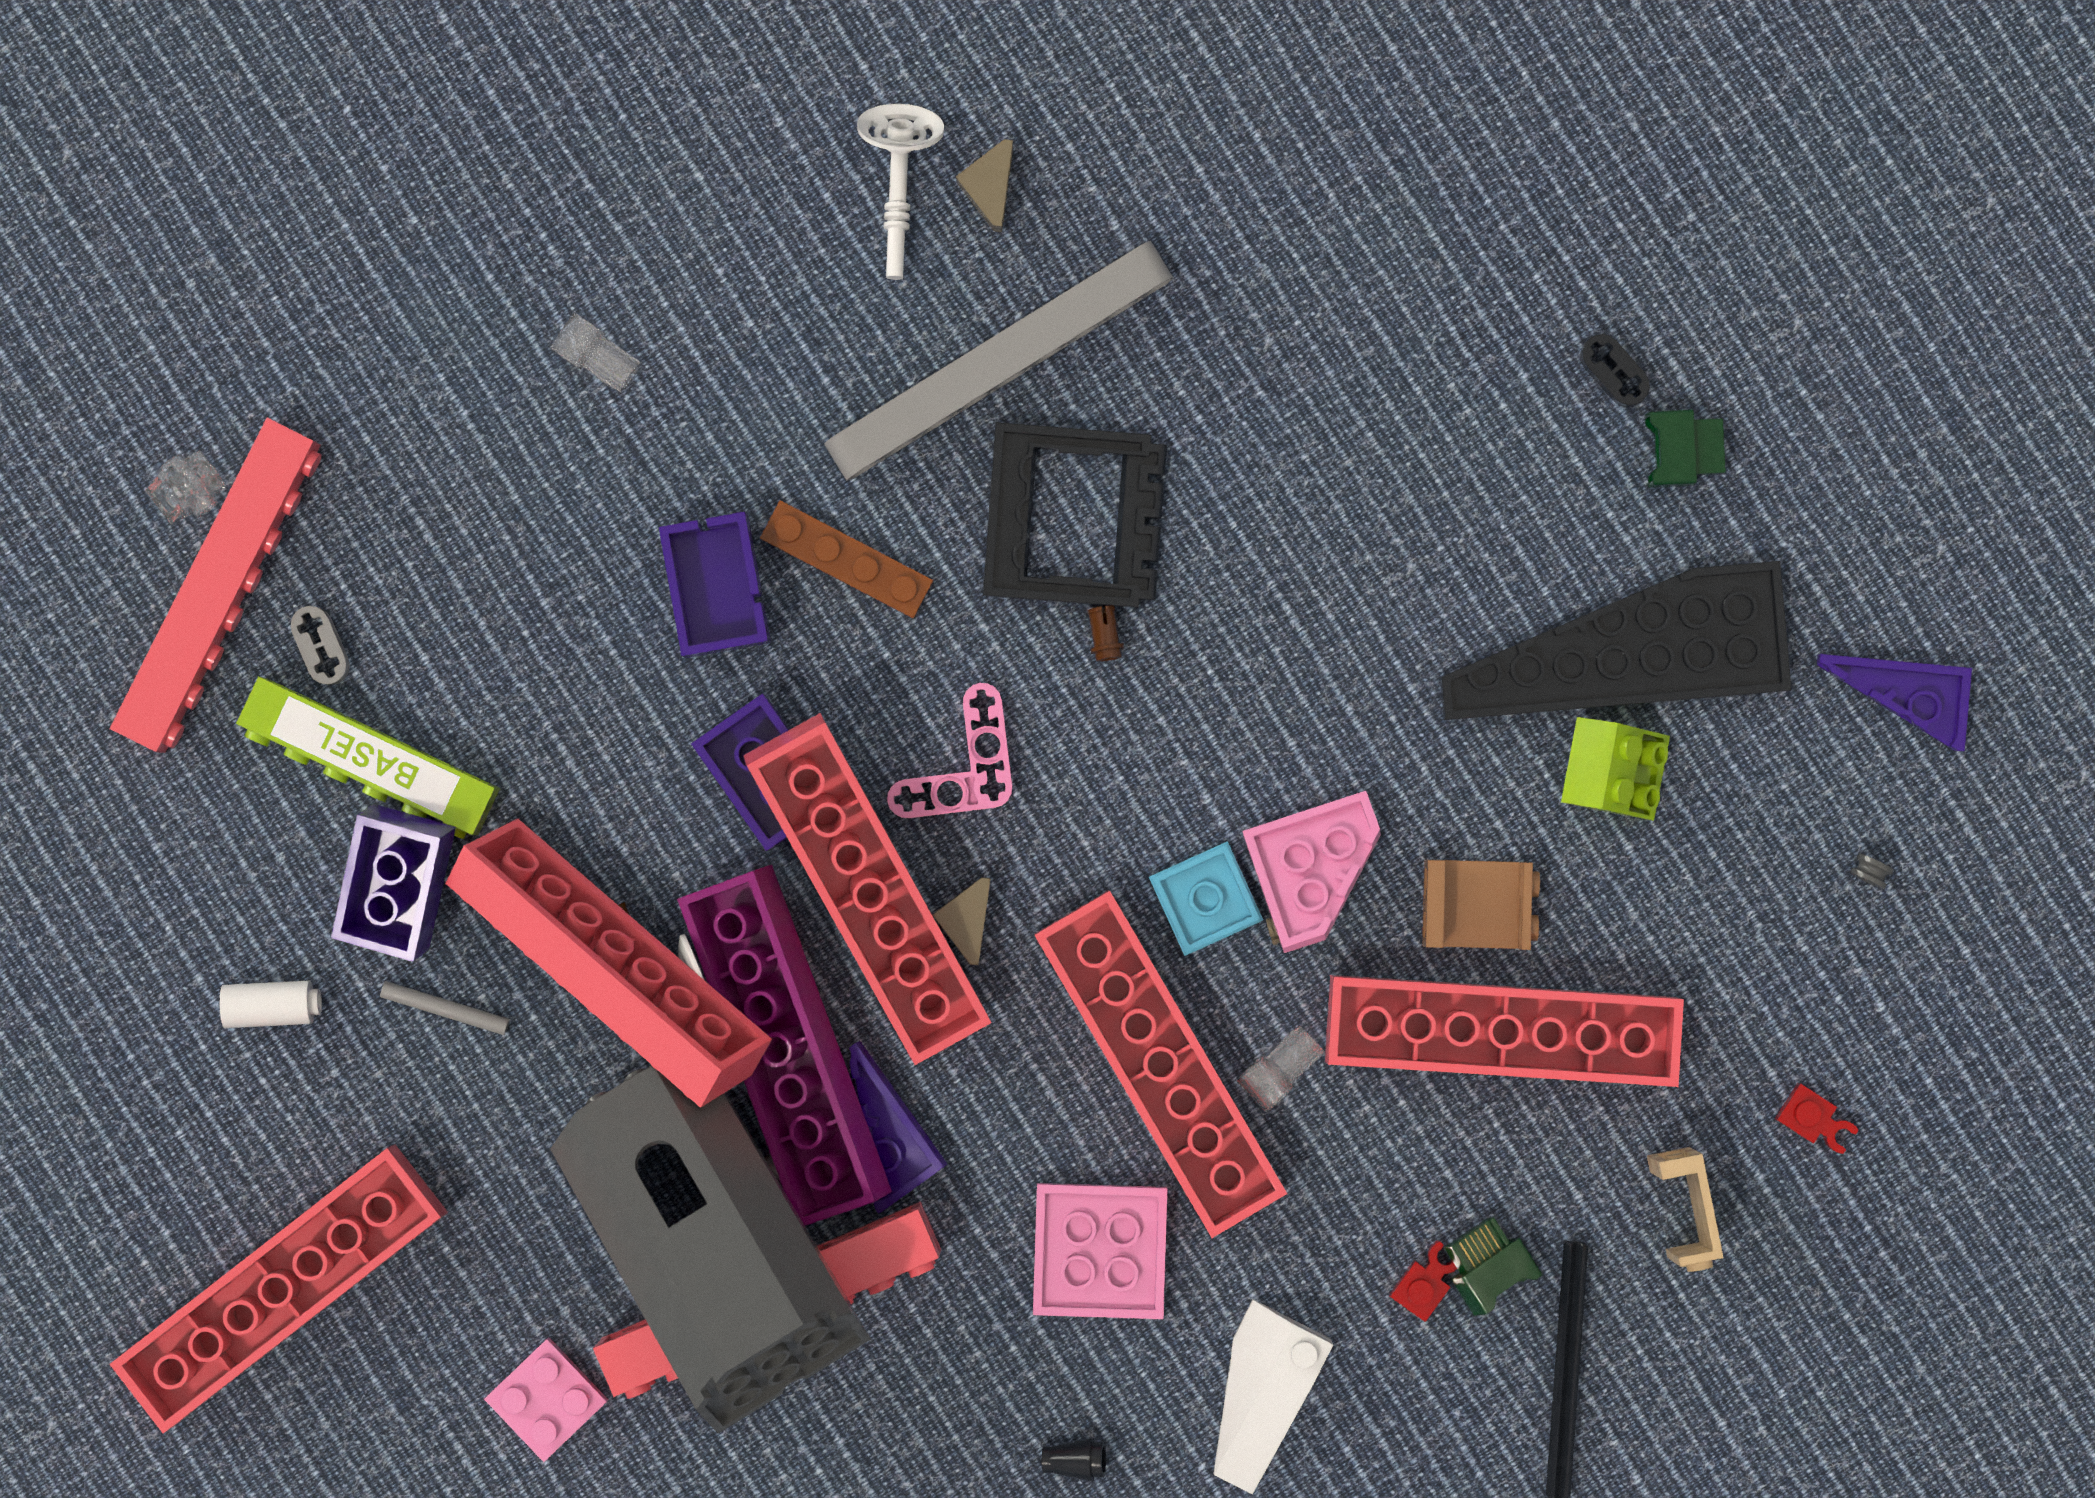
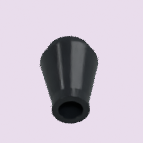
M1094 1438L1052 1447L1044 1446L1041 1457L1043 1473H1055L1094 1482L1095 1478H1104L1106 1473L1105 1443L1095 1442Z

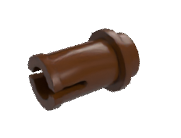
M1113 605L1105 606V609L1096 607L1087 610L1094 647L1090 651L1091 654H1095L1096 662L1122 658L1121 650L1124 649V643H1119L1114 613L1115 606Z

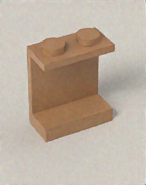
M1424 860L1422 946L1433 948L1470 947L1531 950V941H1538L1539 917L1538 915H1532V897H1539L1540 892L1539 871H1533V863Z

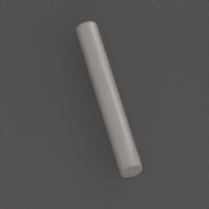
M388 981L384 982L380 993L381 998L504 1036L510 1022L508 1018Z

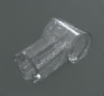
M573 312L549 348L580 370L582 368L586 369L613 390L615 389L622 393L631 383L642 363L605 338V333Z
M1298 1025L1267 1056L1263 1054L1254 1061L1236 1081L1265 1112H1268L1294 1087L1293 1083L1325 1051Z

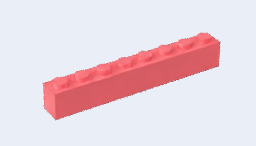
M266 418L109 729L155 752L166 753L168 747L173 749L177 745L184 732L185 726L180 723L187 709L193 710L204 692V687L200 683L207 669L213 671L216 668L224 651L220 644L226 632H233L242 617L243 609L239 606L246 592L253 593L261 580L263 570L259 569L260 564L266 553L271 555L276 550L282 537V531L278 529L285 515L291 516L299 505L302 493L298 489L304 477L310 478L320 463L322 455L318 453L321 444Z

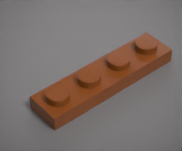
M779 500L760 537L761 540L912 619L915 618L934 580L781 500Z

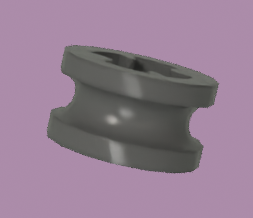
M1858 853L1856 858L1859 864L1856 868H1851L1849 873L1862 881L1885 890L1887 886L1885 877L1892 875L1894 869L1869 856Z

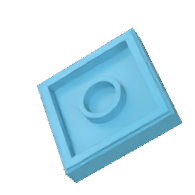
M1228 841L1149 876L1184 956L1263 921Z

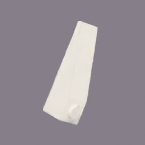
M1252 1299L1233 1337L1213 1473L1215 1476L1251 1494L1254 1493L1333 1347L1329 1337Z

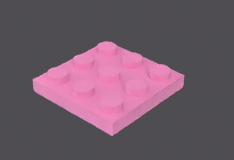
M1037 1183L1033 1315L1163 1319L1167 1187Z

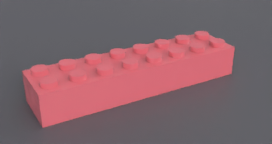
M821 713L743 755L749 771L914 1065L991 1024L992 1022Z
M516 819L463 846L445 884L456 892L464 902L472 906L489 921L496 930L500 931L522 950L528 958L538 964L560 986L571 993L588 1011L604 1022L621 1040L637 1051L654 1069L670 1080L687 1098L691 1099L701 1108L752 1076L772 1039L522 821Z
M1110 890L1035 933L1037 941L1211 1238L1285 1196L1287 1192Z
M1330 975L1325 1062L1328 1065L1679 1087L1684 999L1666 996Z
M396 1144L386 1148L110 1363V1366L161 1432L165 1433L441 1219L448 1211Z
M921 1201L817 1245L850 1304L854 1302L853 1299L856 1297V1293L868 1289L870 1295L884 1291L894 1285L893 1282L896 1280V1276L908 1272L910 1278L932 1270L935 1268V1260L939 1258L941 1251ZM645 1319L602 1337L593 1348L613 1397L625 1393L627 1399L643 1394L652 1389L651 1385L656 1383L655 1379L664 1375L668 1382L678 1379Z

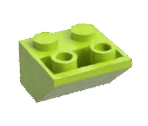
M1577 717L1561 802L1654 821L1656 808L1660 801V787L1664 765L1668 759L1670 736L1620 723Z

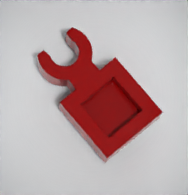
M1797 1083L1775 1117V1120L1813 1144L1820 1134L1823 1135L1828 1148L1844 1154L1846 1149L1836 1142L1835 1135L1837 1131L1846 1129L1855 1135L1858 1132L1857 1127L1849 1121L1831 1119L1837 1107L1801 1083Z
M1439 1240L1430 1246L1427 1255L1428 1263L1425 1267L1414 1260L1389 1294L1392 1299L1424 1322L1427 1321L1451 1288L1441 1278L1444 1274L1457 1270L1452 1260L1446 1264L1438 1261V1252L1444 1245Z

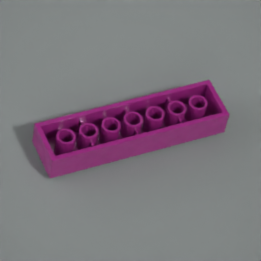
M772 864L678 898L677 901L708 984L772 1039L752 1076L744 1080L782 1187L803 1224L806 1226L873 1203L891 1193L890 1184Z

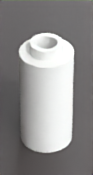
M310 980L222 985L220 990V1016L224 1028L312 1024L314 1015H320L322 1010L320 989H313Z

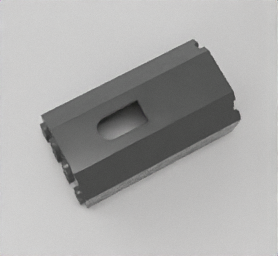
M652 1066L646 1069H638L627 1075L623 1083L612 1090L600 1092L592 1096L584 1107L575 1112L550 1148L692 1404L718 1434L782 1395L783 1390L792 1382L803 1378L808 1379L871 1340L727 1092L700 1108ZM656 1144H667L676 1149L707 1205L671 1227H668L638 1173L640 1156L647 1148Z

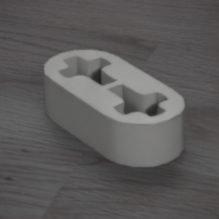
M314 606L302 607L296 611L291 619V631L309 674L318 683L326 685L339 684L348 675L350 663L331 617L323 609ZM308 614L314 619H321L323 625L317 628L321 642L317 644L311 633H303L301 627L307 624L305 617ZM322 648H325L329 658L339 659L340 664L334 667L336 675L330 677L325 672L320 673L318 670V666L323 664V658L319 651Z

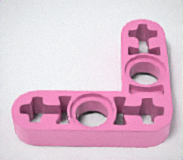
M988 683L972 685L963 697L971 771L904 779L896 782L890 788L887 797L889 808L895 815L901 818H916L990 809L1002 806L1009 800L1012 794V779L1003 705L1000 693L994 686ZM985 690L987 697L995 698V705L988 707L989 721L998 718V728L983 726L972 730V720L981 722L978 708L970 707V700L977 698V691ZM992 733L998 737L1000 750L994 757L983 758L976 752L975 742L981 734ZM1002 760L1004 762V770L995 769V775L998 783H1005L1006 789L998 794L997 801H990L989 795L981 794L980 786L987 784V771L978 774L976 765L977 763L991 765ZM954 781L960 785L963 794L961 801L957 805L945 806L939 801L937 791L942 783ZM932 783L930 797L935 809L925 810L926 801L913 803L912 811L909 812L904 811L903 805L895 804V796L901 795L902 787L909 786L911 793H924L925 790L922 784Z

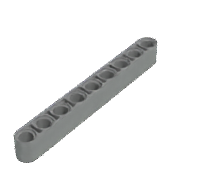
M1148 241L827 440L824 446L846 481H849L1169 283L1174 277L1153 243Z

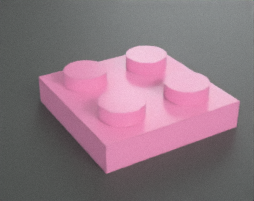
M549 1337L484 1399L543 1462L608 1401L606 1396Z

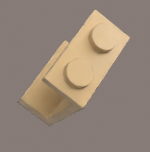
M1690 1147L1647 1155L1650 1173L1660 1179L1665 1180L1686 1175L1699 1238L1698 1243L1666 1249L1667 1258L1680 1267H1686L1688 1272L1712 1268V1260L1723 1258L1703 1154Z

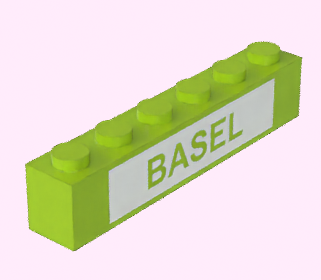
M258 676L236 724L247 729L244 735L246 738L266 747L269 746L270 741H274L286 747L283 755L304 765H308L309 760L312 759L325 766L323 774L346 784L350 777L365 784L362 792L375 799L386 802L388 796L404 803L401 810L405 813L422 818L430 815L443 821V824L456 827L454 836L464 839L467 833L479 835L500 790L499 787L268 678Z

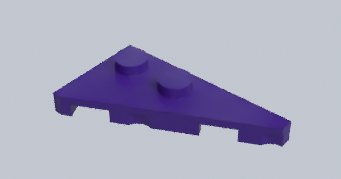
M1827 654L1817 655L1818 667L1952 750L1965 751L1972 668Z
M858 1041L849 1047L851 1052L849 1062L852 1079H856L859 1102L892 1190L891 1193L874 1202L875 1210L879 1214L948 1164L862 1042Z

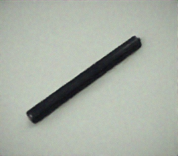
M1565 1241L1563 1246L1546 1495L1548 1498H1570L1588 1258V1245L1582 1241Z

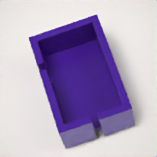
M746 512L706 518L709 531H703L702 524L698 520L659 527L681 656L684 658L771 643L765 606L761 602L755 603L754 599L763 595L749 516Z

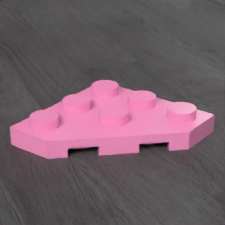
M1366 791L1243 831L1252 863L1284 953L1326 940L1373 851L1381 833Z

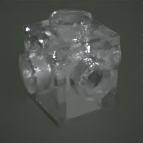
M198 451L186 458L178 454L165 462L160 467L161 472L145 491L172 525L191 514L199 518L211 511L218 504L215 497L226 484L219 476L216 468L210 464L201 451Z

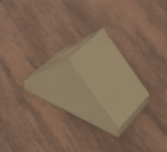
M1008 139L1001 141L956 176L958 186L995 232H1002L1013 154V140Z
M985 877L979 878L933 913L935 919L968 963L972 965H979L991 880Z

